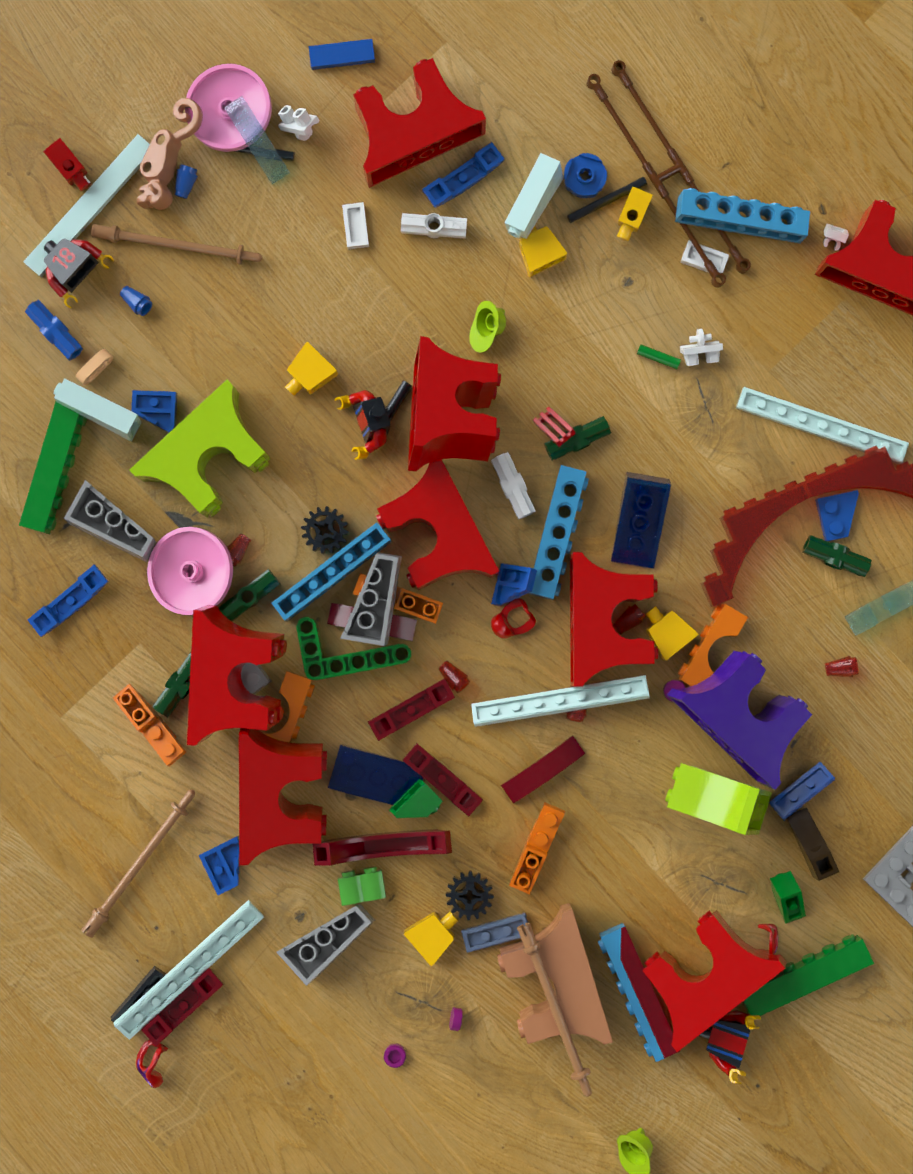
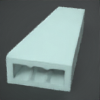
M540 153L505 221L506 229L511 236L515 238L521 236L527 239L563 180L560 161Z
M65 378L62 383L59 382L54 390V399L59 404L131 442L141 425L138 414Z

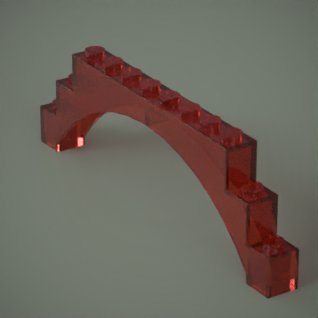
M876 445L865 450L866 455L858 458L857 454L844 459L845 464L837 466V463L825 467V472L817 475L816 472L804 476L805 481L797 484L796 480L784 485L785 490L778 493L776 489L763 494L764 499L757 501L756 498L744 502L745 507L737 510L734 506L723 511L724 516L719 519L730 542L727 543L726 539L715 543V548L710 550L720 575L714 572L705 576V581L700 583L710 607L734 598L732 594L733 586L747 553L763 531L790 508L809 498L845 489L883 490L913 499V463L909 464L906 461L894 467L886 447L878 449Z

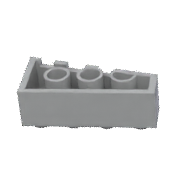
M86 480L64 517L70 525L145 562L148 561L153 548L157 544L152 536Z
M377 553L375 555L365 583L358 595L357 602L340 639L380 646L388 644L402 556Z
M361 904L356 905L277 951V954L307 986L343 953L375 919Z

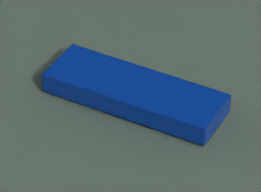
M372 39L309 46L312 70L375 63Z
M819 762L772 799L769 805L784 821L831 784L835 777Z

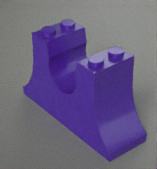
M733 651L722 665L704 681L688 688H672L668 692L667 696L758 783L774 790L781 784L780 767L787 746L799 729L812 716L807 710L808 705L803 700L778 695L769 701L760 713L753 716L748 708V696L753 687L760 683L766 669L761 665L762 660L754 653L748 654L745 651Z

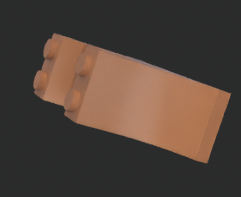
M569 903L561 905L554 920L535 935L536 940L541 945L539 955L548 977L554 982L553 991L569 1033L592 1037L604 1045L612 1043L611 1034L573 910ZM522 941L500 947L501 954L497 955L501 972L506 971L508 978L524 977L529 973L536 972L531 956L523 951L524 944ZM548 1000L539 1004H531L519 1012L520 1019L517 1020L521 1039L526 1037L527 1044L561 1035Z

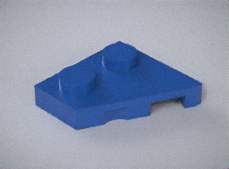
M858 490L815 500L825 541L849 536L859 495Z
M501 563L491 604L501 606L532 592L537 570Z

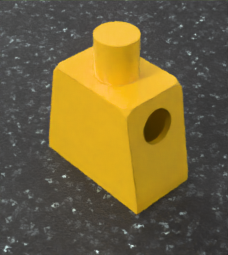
M632 187L618 220V225L621 226L617 234L619 239L628 242L632 232H638L652 199V194ZM633 215L636 218L634 221L628 219V216Z
M534 226L527 239L521 238L519 240L520 251L529 278L565 261L567 258L566 250L547 226L539 230Z
M306 342L287 369V372L293 379L285 388L293 396L302 388L311 395L334 379L338 372L309 342Z
M655 606L646 613V616L653 623V625L646 629V632L651 641H654V646H658V654L663 661L668 660L699 635L673 611H669L663 616Z
M451 911L442 919L433 912L406 928L403 934L427 963L433 966L454 940L455 935L450 929L459 920Z

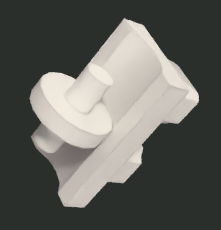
M285 105L278 113L282 120L278 125L280 130L295 133L296 138L302 141L309 139L313 133L311 127L319 122L317 116L308 114L304 108H299L294 112L291 106Z
M697 329L696 336H689V342H697V344L680 346V353L684 355L687 366L699 364L698 353H705L707 363L719 362L723 343H719V341L705 343V341L712 340V335L704 334L703 329Z

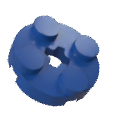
M582 153L570 159L564 170L565 188L571 194L580 198H593L597 196L604 188L607 180V170L602 164L601 159L590 153ZM584 171H588V176L591 177L586 181L582 180V177L579 176Z

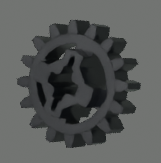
M328 506L325 507V511L317 507L316 514L310 511L311 518L303 519L307 525L301 526V529L306 531L302 538L309 539L306 545L311 546L313 544L312 550L314 552L320 548L321 554H324L326 549L332 554L334 547L339 550L341 549L340 542L346 543L343 535L349 534V531L344 530L348 523L342 522L344 519L343 514L336 516L337 509H334L331 513ZM328 516L323 521H316L319 517ZM335 521L339 524V533L334 529ZM328 525V529L334 535L325 533L322 536V532L317 526L325 528ZM311 528L316 531L315 540L311 536ZM326 540H335L331 544L322 545Z
M469 870L468 876L460 872L461 878L458 879L454 876V885L450 883L447 885L451 889L450 892H446V897H451L447 901V905H453L451 912L455 913L458 911V918L460 919L464 914L467 915V920H470L471 915L479 919V912L486 914L485 907L492 906V903L488 901V899L494 898V894L488 893V891L493 889L492 885L486 886L488 879L486 877L481 880V873L479 872L476 876H473L472 870ZM466 881V885L462 889L456 890L461 883ZM474 882L480 884L484 891L478 890L474 886ZM468 890H471L472 894L476 895L472 896L471 900H467V896H463V894L468 893ZM455 899L461 900L465 905V909L460 907ZM478 901H483L479 907L473 909V906Z

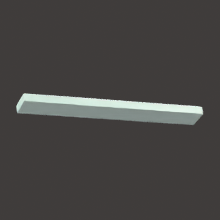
M137 134L23 262L42 278L48 267L44 262V258L48 255L44 251L45 244L50 240L58 244L64 238L69 241L76 239L137 172L150 144Z
M746 387L742 388L736 409L898 464L903 463L909 445L908 442Z
M646 675L588 684L583 687H570L473 703L471 706L473 723L477 727L649 699L650 696Z
M248 900L114 1022V1026L130 1040L264 918V915Z

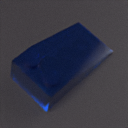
M626 472L611 562L654 569L671 489L670 479Z
M341 744L328 788L394 805L419 779L423 781L424 777L414 771L404 761Z

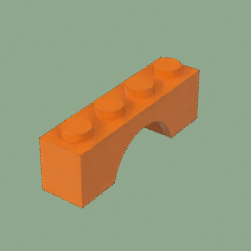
M722 604L720 607L716 606L711 614L712 622L709 626L705 625L700 633L701 641L698 645L694 644L689 652L691 658L687 664L683 663L677 673L680 675L678 680L691 687L710 677L714 673L708 663V652L711 645L723 636H738L748 619L747 616L727 604Z
M286 671L279 693L288 702L290 709L289 719L281 730L274 733H266L265 735L290 743L292 738L297 739L300 727L297 726L300 718L304 719L308 708L304 704L307 697L311 698L315 685H312L313 680Z

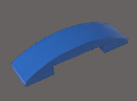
M491 142L476 152L472 159L441 179L439 177L423 188L422 191L436 208L474 186L497 168L505 159Z
M95 564L79 576L73 585L49 605L43 606L28 619L40 637H43L67 620L109 582Z

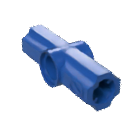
M39 299L27 306L25 312L29 318L40 328L39 331L52 345L54 344L69 361L81 354L82 346L68 332L69 329L60 319L54 316Z

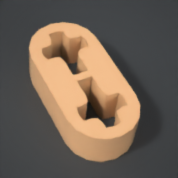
M106 349L100 350L77 372L76 378L83 385H88L112 362L113 356Z

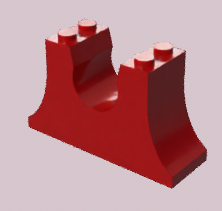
M433 58L420 60L413 66L414 86L420 105L409 114L399 115L391 112L385 106L382 95L373 85L361 87L353 94L356 112L369 138V151L363 165L365 180L369 188L485 135L486 117L483 111L467 106L450 91Z
M875 199L863 213L850 244L839 252L829 254L817 267L814 275L913 316V256L901 255L891 247L888 240V232L894 223L896 208L890 206L891 204L885 200Z
M420 336L413 370L408 471L417 472L424 465L442 459L458 458L488 462L490 454L495 452L496 441L499 440L500 436L497 418L484 413H471L461 407H471L474 409L490 407L492 399H496V386L499 387L501 383V373H498V364L473 361L454 356L435 345L429 337Z
M442 460L429 463L423 477L407 493L377 508L379 514L376 515V518L381 528H387L389 533L403 530L413 523H424L430 526L437 535V543L434 550L429 555L418 558L407 568L409 573L406 576L412 588L417 586L418 590H421L445 577L461 573H477L489 578L499 574V569Z
M572 552L570 555V686L583 687L593 675L613 666L655 664V660H658V646H654V641L643 638L626 639L620 636L612 625L613 610L620 602H638L654 597V593L658 591L657 579H654V574H621L611 572L593 564L582 552Z
M206 605L193 610L187 745L196 746L208 739L214 732L223 729L246 728L267 731L282 720L283 707H281V700L268 695L257 696L250 693L242 683L241 671L245 663L260 665L271 663L282 657L287 650V641L284 640V634L243 628L227 619L215 605Z
M240 728L239 865H249L259 854L277 846L287 844H321L322 836H326L327 815H322L323 807L312 804H293L285 799L281 790L285 785L293 781L309 782L322 779V771L327 770V751H323V743L284 742L271 738L256 729Z
M709 910L697 920L699 923L696 927L698 936L702 944L709 949L713 958V968L708 973L700 976L686 973L679 966L677 960L666 951L661 954L657 951L644 962L647 966L642 971L658 990L668 1007L673 1025L671 1045L676 1052L680 1051L786 968L787 962L782 955L765 953L747 944L731 929L717 910L713 913Z

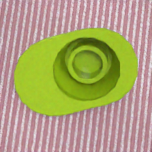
M486 300L479 304L470 330V344L479 353L486 352L494 342L495 336L500 335L506 327L505 310L497 308L491 301Z
M639 1128L638 1130L628 1132L626 1135H620L617 1138L619 1159L623 1168L629 1174H650V1157L653 1151V1144L645 1135L644 1129Z

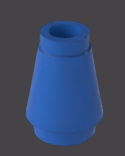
M180 165L176 175V196L184 199L188 198L198 177L196 175L197 169Z
M125 286L121 290L120 296L135 314L144 316L151 310L152 302L148 296L129 286Z

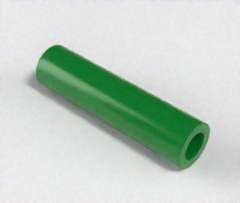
M640 344L637 355L676 370L681 362L679 358Z

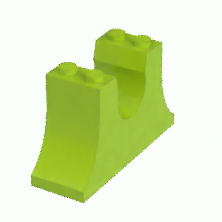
M227 379L129 471L143 482H160L174 487L199 513L205 517H213L221 510L220 505L223 502L218 492L206 480L205 468L208 461L217 454L229 453L234 455L236 460L244 467L256 473L257 471H263L269 465L268 461L271 458L247 432L239 412L240 394Z
M683 763L680 764V767L676 766L672 777L675 783L673 789L668 790L665 802H668L667 808L711 822L743 835H757L760 833L772 792Z

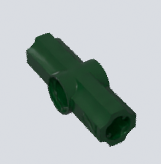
M599 417L583 426L581 424L573 427L576 434L560 447L552 440L544 443L551 461L563 457L572 451L573 453L590 446L592 442L610 435V426L605 417Z
M809 535L803 546L802 553L824 561L825 565L834 569H843L861 577H865L870 570L871 559L851 552L850 548L834 542L829 543Z
M268 569L246 587L241 588L237 594L218 609L227 619L233 622L278 587L280 583ZM252 591L254 598L251 602L246 603L243 599L244 593Z
M191 652L178 671H175L165 684L166 688L153 705L157 712L167 718L170 717L181 699H184L189 694Z

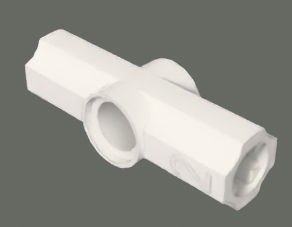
M402 213L401 233L427 235L433 239L438 237L466 239L467 218L444 217L436 213L429 215ZM432 222H436L440 225V227L435 230L430 229L428 226Z
M503 453L492 459L491 462L500 479V486L506 498L510 500L518 520L536 512L527 494L526 484L521 474L517 472L509 453Z

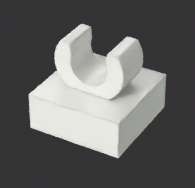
M826 224L824 229V247H827L829 241L834 240L836 241L834 249L837 251L841 246V242L846 243L849 236L848 230Z

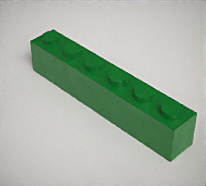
M55 401L19 522V526L49 535L51 530L55 529L57 518H55L56 512L63 503L61 495L63 489H66L69 483V476H67L69 468H72L74 465L75 448L81 442L80 431L87 422L86 417L59 404L57 401Z
M848 935L842 939L841 943L826 945L822 948L821 952L815 955L814 953H809L801 958L802 961L795 964L794 962L787 963L783 971L742 1002L747 1014L762 1016L874 964L864 940L858 935Z

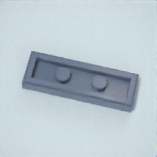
M521 913L461 930L467 953L520 939L521 936L517 927L522 924L526 926L525 923H528L526 914Z

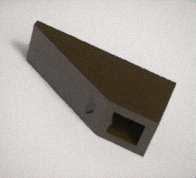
M803 808L789 816L787 820L812 877L820 881L839 873L831 851L808 809Z

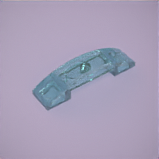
M243 96L225 106L224 109L271 184L290 173Z
M913 580L846 615L845 619L854 635L857 636L881 621L912 606Z

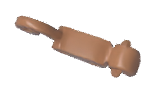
M182 98L175 103L173 115L180 122H189L191 116L188 113H183V110L191 108L193 112L192 121L175 133L167 129L159 130L153 137L140 164V172L148 183L139 188V191L143 194L138 196L137 204L144 209L156 208L157 210H163L172 203L173 196L167 184L175 174L178 152L182 146L181 141L192 136L200 128L203 120L202 109L195 101L189 98ZM164 135L165 141L163 142V144L159 145L158 139L160 136ZM147 163L152 164V167L149 172H145L144 167Z

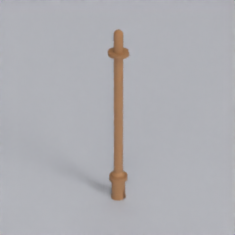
M93 224L91 230L92 238L110 240L111 243L126 240L236 258L239 265L242 264L243 260L260 262L263 258L260 253L244 251L243 245H239L238 250L125 232L115 225L108 227Z
M188 790L178 804L176 802L171 803L174 809L104 904L101 907L94 908L92 911L93 915L81 929L83 933L87 931L85 935L93 938L103 922L108 921L109 910L180 815L187 816L189 814L186 807L195 797L194 790Z
M525 923L526 926L522 924L517 927V930L524 944L523 951L531 956L575 1071L571 1074V1079L578 1080L583 1094L589 1097L592 1094V1090L586 1076L591 1073L590 1069L583 1068L539 955L540 942L535 938L531 923Z

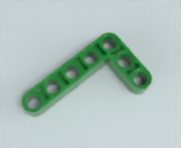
M303 617L297 623L296 629L304 672L311 680H322L405 664L412 657V651L407 645L396 644L324 658L317 622L312 618ZM306 621H310L313 624V629L310 633H304L302 630V625ZM309 643H315L317 646V651L313 655H309L306 652V646ZM399 648H405L408 651V656L405 660H399L396 657V651ZM377 652L385 653L386 661L383 664L375 662L374 656ZM356 656L364 658L365 663L362 668L357 669L354 667L353 659ZM335 660H340L343 664L342 670L338 673L334 672L331 668L332 662ZM314 664L319 665L321 668V673L317 677L312 676L310 673V668Z

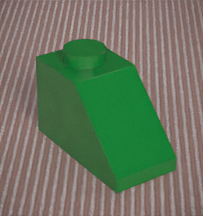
M419 779L389 811L396 818L428 817L430 814L432 815L438 811L443 801L424 781Z
M792 872L779 873L775 877L770 878L772 892L785 924L805 917L802 891Z

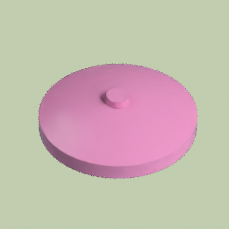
M221 64L207 69L195 79L186 98L195 101L203 112L201 126L194 135L204 145L214 150L231 152L252 145L265 132L271 118L272 103L265 84L255 72L241 65ZM185 108V113L191 116V120L187 122L189 124L192 121L193 112L191 108Z
M196 527L178 528L163 536L153 548L148 561V582L153 595L166 609L177 614L193 615L194 609L206 605L217 606L226 596L233 577L231 555L223 541L212 532Z

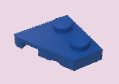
M132 390L131 411L159 428L171 432L176 427L177 392Z
M239 836L199 855L217 895L239 885Z

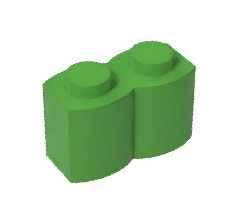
M377 867L365 868L364 873L355 874V870L342 872V877H338L342 906L386 898L382 870H377Z

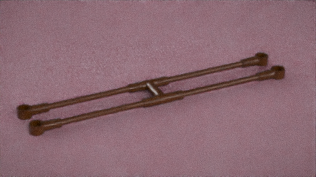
M620 60L615 61L611 68L612 74L618 76L625 88L629 89L668 151L667 154L674 166L657 175L609 102L608 96L600 84L601 79L599 75L591 74L587 80V87L594 90L600 101L605 104L641 161L642 168L661 198L665 199L676 217L677 208L670 199L669 193L662 182L680 173L690 188L697 190L698 188L676 150L670 146L634 89L633 82L625 71V63ZM590 80H595L597 83L593 84ZM680 223L704 261V266L712 277V285L720 288L726 282V276L723 273H719L712 260L708 259L687 224ZM718 230L729 248L728 251L736 262V270L741 274L746 273L751 267L750 261L743 258L724 230ZM741 263L746 265V269L741 267ZM716 278H720L722 283L717 282Z

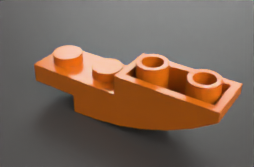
M360 573L353 591L354 595L358 596L361 592L367 575ZM397 587L394 610L436 624L443 605L442 602Z
M128 684L113 697L137 731L144 735L167 766L170 767L186 753L185 749L176 739V735L131 684Z
M544 802L521 853L509 886L530 895L547 857V852L564 817V810Z

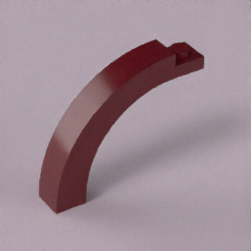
M438 829L367 834L321 841V844H312L314 866H332L351 861L390 856L452 853L450 830Z

